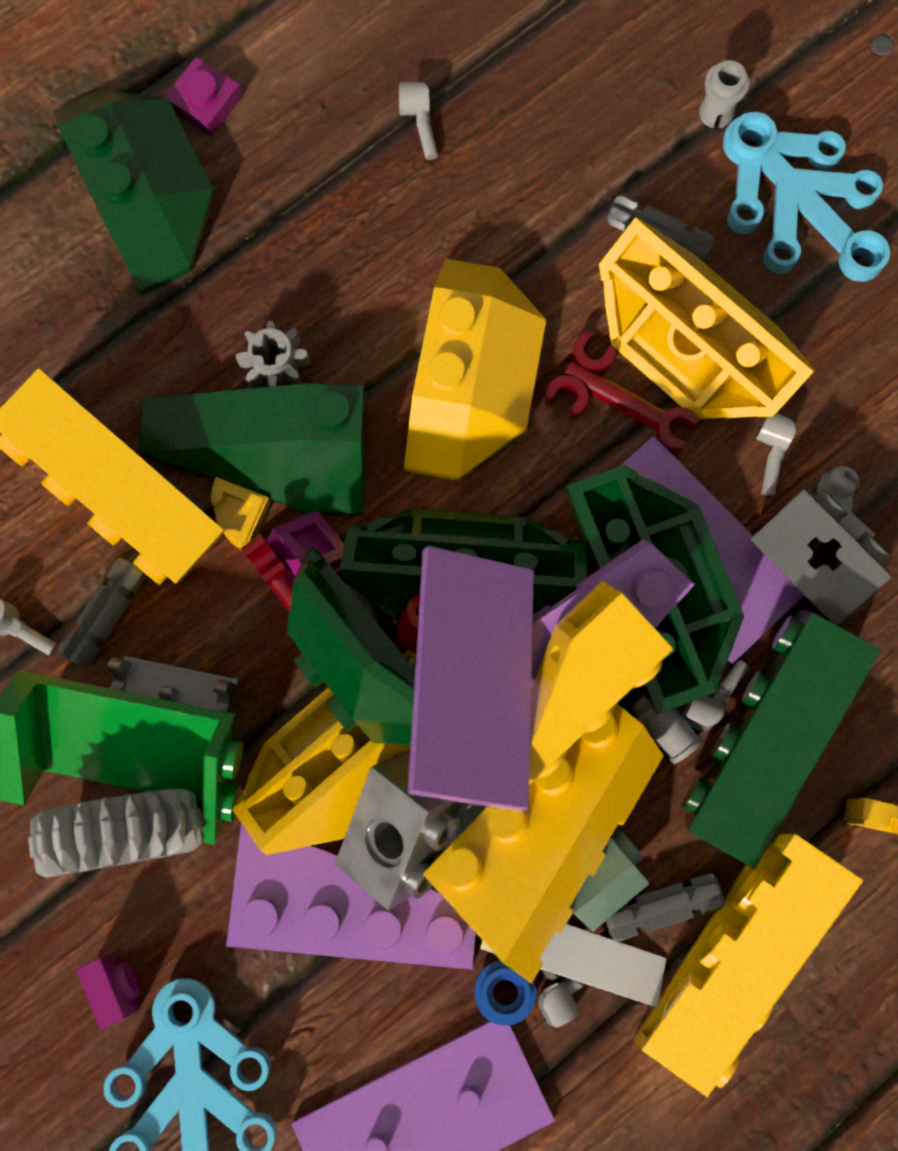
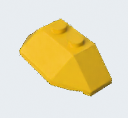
M634 218L599 263L601 281L604 283L605 307L611 345L681 407L695 412L699 419L754 416L773 417L814 373L815 369L774 322L695 254L640 218Z
M445 259L433 290L412 395L404 471L460 481L470 474L475 467L495 455L527 430L546 319L498 267Z
M408 649L402 655L416 671L417 653ZM328 687L264 742L249 773L244 795L238 796L232 810L260 851L265 855L343 839L370 768L410 750L411 745L373 743L358 725L350 732H347L325 704V701L334 695Z

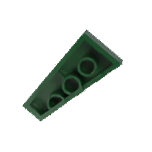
M797 607L794 608L776 635L772 645L773 650L762 671L758 670L747 686L741 701L744 705L733 725L728 723L718 737L711 753L716 759L706 778L703 779L698 776L694 780L681 806L682 809L688 812L685 816L688 832L756 869L881 652V649L826 619Z

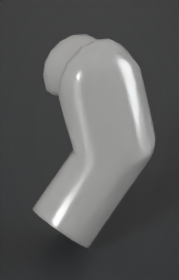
M837 466L830 473L824 474L817 485V493L821 489L826 490L848 512V515L841 522L857 538L865 531L874 537L876 534L852 513L853 493L860 485L856 472L846 466Z

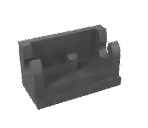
M124 656L123 659L113 657L107 666L109 671H113V681L110 689L228 713L233 712L240 682L238 679Z

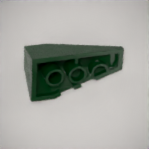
M304 383L143 398L139 453L143 457L202 478L209 477L215 480L217 477L269 497L273 501L287 505L289 509L306 515L319 511L321 515L364 516L369 410L364 385Z

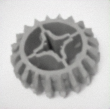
M180 788L127 794L46 810L45 812L38 813L30 820L31 837H28L30 858L33 857L36 873L48 878L192 852L202 844L200 828L203 827L201 808H197L195 793Z

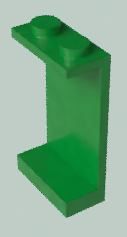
M17 670L0 695L1 801L25 805L44 771L145 792L186 789L195 793L198 803H203V842L215 845L223 822L234 821L236 814L232 809L238 796L241 795V786L233 784V779L237 776L243 754V742L234 740L235 714Z

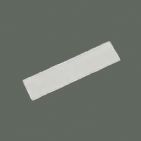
M566 924L561 934L554 933L539 960L543 962L540 968L542 970L657 1008L667 958ZM482 940L480 949L494 953Z

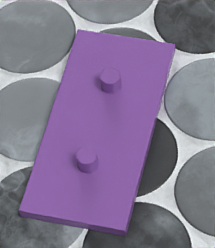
M652 436L621 465L628 466L639 472L638 475L659 483L699 505L744 614V619L728 658V661L732 664L791 609L804 594L750 540L753 535Z
M427 546L423 550L408 794L516 811L528 809L534 570Z
M487 1021L293 1120L291 1124L303 1151H498L551 1124L555 1119L511 1026L498 1025Z

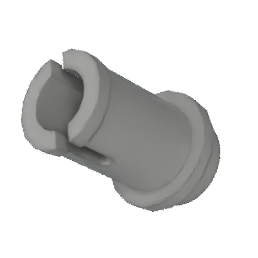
M727 60L716 64L708 71L704 82L706 95L699 110L700 118L707 126L714 128L718 115H721L719 128L728 125L734 117L737 103L747 94L750 81L748 74L740 63Z
M643 693L629 705V708L635 714L633 717L643 723L668 754L673 764L689 756L704 741L694 732L676 708L656 715Z

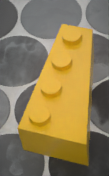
M39 368L0 408V449L21 467L31 459L48 473L41 484L66 506L69 507L76 498L94 513L87 524L113 546L123 538L140 554L133 563L159 586L167 577L178 585L224 534V530Z
M617 703L614 705L613 714L603 726L593 732H585L567 749L564 761L553 773L543 778L538 777L529 785V807L527 810L516 811L487 806L423 873L426 879L499 959L531 984L543 965V962L539 959L554 933L561 934L571 917L573 910L570 906L588 875L594 877L606 857L602 851L617 825H624L663 758V754L645 726Z
M775 834L756 869L747 864L743 866L724 896L725 906L713 913L659 998L658 1007H653L633 1040L642 1051L706 1097L709 1096L715 1086L723 1087L730 1080L739 1064V1053L753 1033L757 1032L767 1021L776 1001L863 880L798 835Z

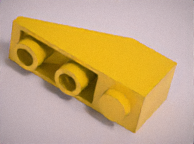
M603 580L555 625L531 687L529 785L538 777L543 778L553 773L564 761L567 749L585 732H593L603 726L613 714L614 705L633 687H640L649 682L659 672L662 666V659L673 650L620 591Z

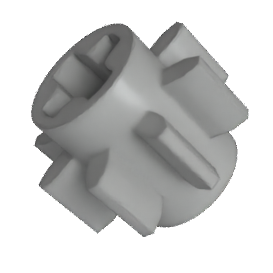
M268 321L266 329L260 330L255 334L249 331L244 333L249 343L248 352L236 354V360L240 368L250 370L245 378L250 388H258L262 383L267 387L302 384L298 375V367L309 365L310 358L307 350L296 349L301 340L295 328L284 334L275 328L273 321ZM279 354L276 356L275 364L266 365L271 362V355Z

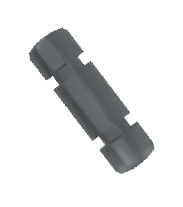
M619 194L608 212L607 222L610 225L625 231L634 218L638 217L695 254L703 262L706 260L714 243L712 234L697 227L692 232L686 229L688 223L650 205L643 209L638 206L640 201L629 195Z
M123 558L116 559L105 575L109 578V581L105 586L100 583L75 622L79 626L75 633L69 631L59 647V653L79 666H89L100 650L96 646L100 639L104 641L107 639L130 603L126 599L130 591L134 594L137 592L146 574L134 563Z
M707 873L689 879L690 886L683 887L682 882L635 896L636 903L630 905L626 903L605 921L607 929L614 941H622L638 936L637 929L645 927L646 932H651L694 918L692 911L700 910L701 915L720 910L725 906V899L718 879L714 874Z

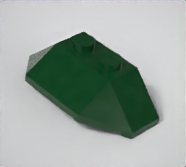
M100 89L53 110L57 126L102 220L141 294L144 295L191 273L197 257L195 253L206 227L215 192L169 99Z
M621 465L567 485V493L579 541L587 544V567L591 575L640 541L645 540L657 548L695 584L655 628L673 648L662 659V666L659 672L649 682L640 686L651 708L657 715L716 693L722 672L744 619V614L699 505L659 483L638 475L639 472L628 466Z
M410 509L381 517L366 526L360 523L347 527L340 564V578L396 621L399 620L408 602L416 595H420L423 550L427 546L534 570V615L545 606L552 607L577 590L576 585L587 578V544L576 539L568 540L556 530L527 517Z
M314 546L304 554L294 579L287 633L302 652L295 656L293 661L315 688L323 682L326 683L334 695L325 701V704L347 732H350L358 725L373 743L411 745L416 671Z

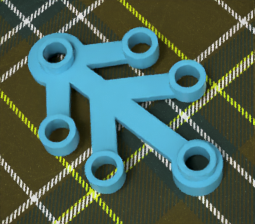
M760 112L745 113L729 124L723 137V148L727 157L738 165L736 199L733 201L727 215V223L731 230L738 234H750L757 229L764 215V207L760 200L757 199L760 171L775 184L773 235L763 255L765 266L776 274H785L794 268L801 255V247L796 240L799 210L840 254L839 266L847 278L865 282L878 276L890 258V247L886 239L877 232L869 230L854 233L819 196L845 197L847 203L853 208L867 209L876 202L883 190L882 179L878 174L870 170H861L855 174L827 172L838 165L845 153L846 145L844 139L832 131H825L818 135L777 132L773 120ZM742 140H752L758 147L748 146ZM819 147H829L835 155H824L820 152ZM782 156L808 157L810 164L821 171L794 169ZM856 185L867 186L871 191V195L861 194L856 189ZM741 209L748 210L752 213L754 219L743 220L738 216L737 211ZM774 249L786 250L791 259L780 260L775 256ZM852 256L865 258L868 262V267L859 265Z
M180 978L165 985L157 994L152 1007L155 1028L129 1062L119 1066L107 1076L104 1082V1095L107 1101L118 1108L129 1107L144 1094L147 1087V1075L170 1048L174 1047L175 1075L134 1128L122 1133L112 1143L109 1151H121V1145L126 1141L135 1143L140 1151H152V1145L178 1111L182 1151H210L206 1109L236 1134V1143L240 1151H270L278 1134L277 1125L273 1118L265 1113H255L202 1068L200 1043L231 1065V1079L242 1090L252 1091L258 1089L267 1080L271 1072V1061L264 1050L247 1046L215 1019L216 1004L214 996L210 989L202 982L192 978ZM178 1000L187 1001L193 1009L192 1019L188 1023L177 1021L173 1015V1006ZM251 1057L260 1063L262 1073L259 1078L251 1080L243 1076L240 1064L244 1058ZM126 1074L134 1080L135 1092L132 1096H124L117 1090L116 1080L119 1075ZM254 1124L264 1127L268 1134V1142L261 1146L251 1144L246 1135L247 1127Z

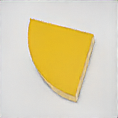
M215 478L211 492V501L216 522L224 530L225 537L240 549L257 536L271 501L269 497L223 479Z
M868 798L847 799L844 820L847 821V824L898 834V806Z

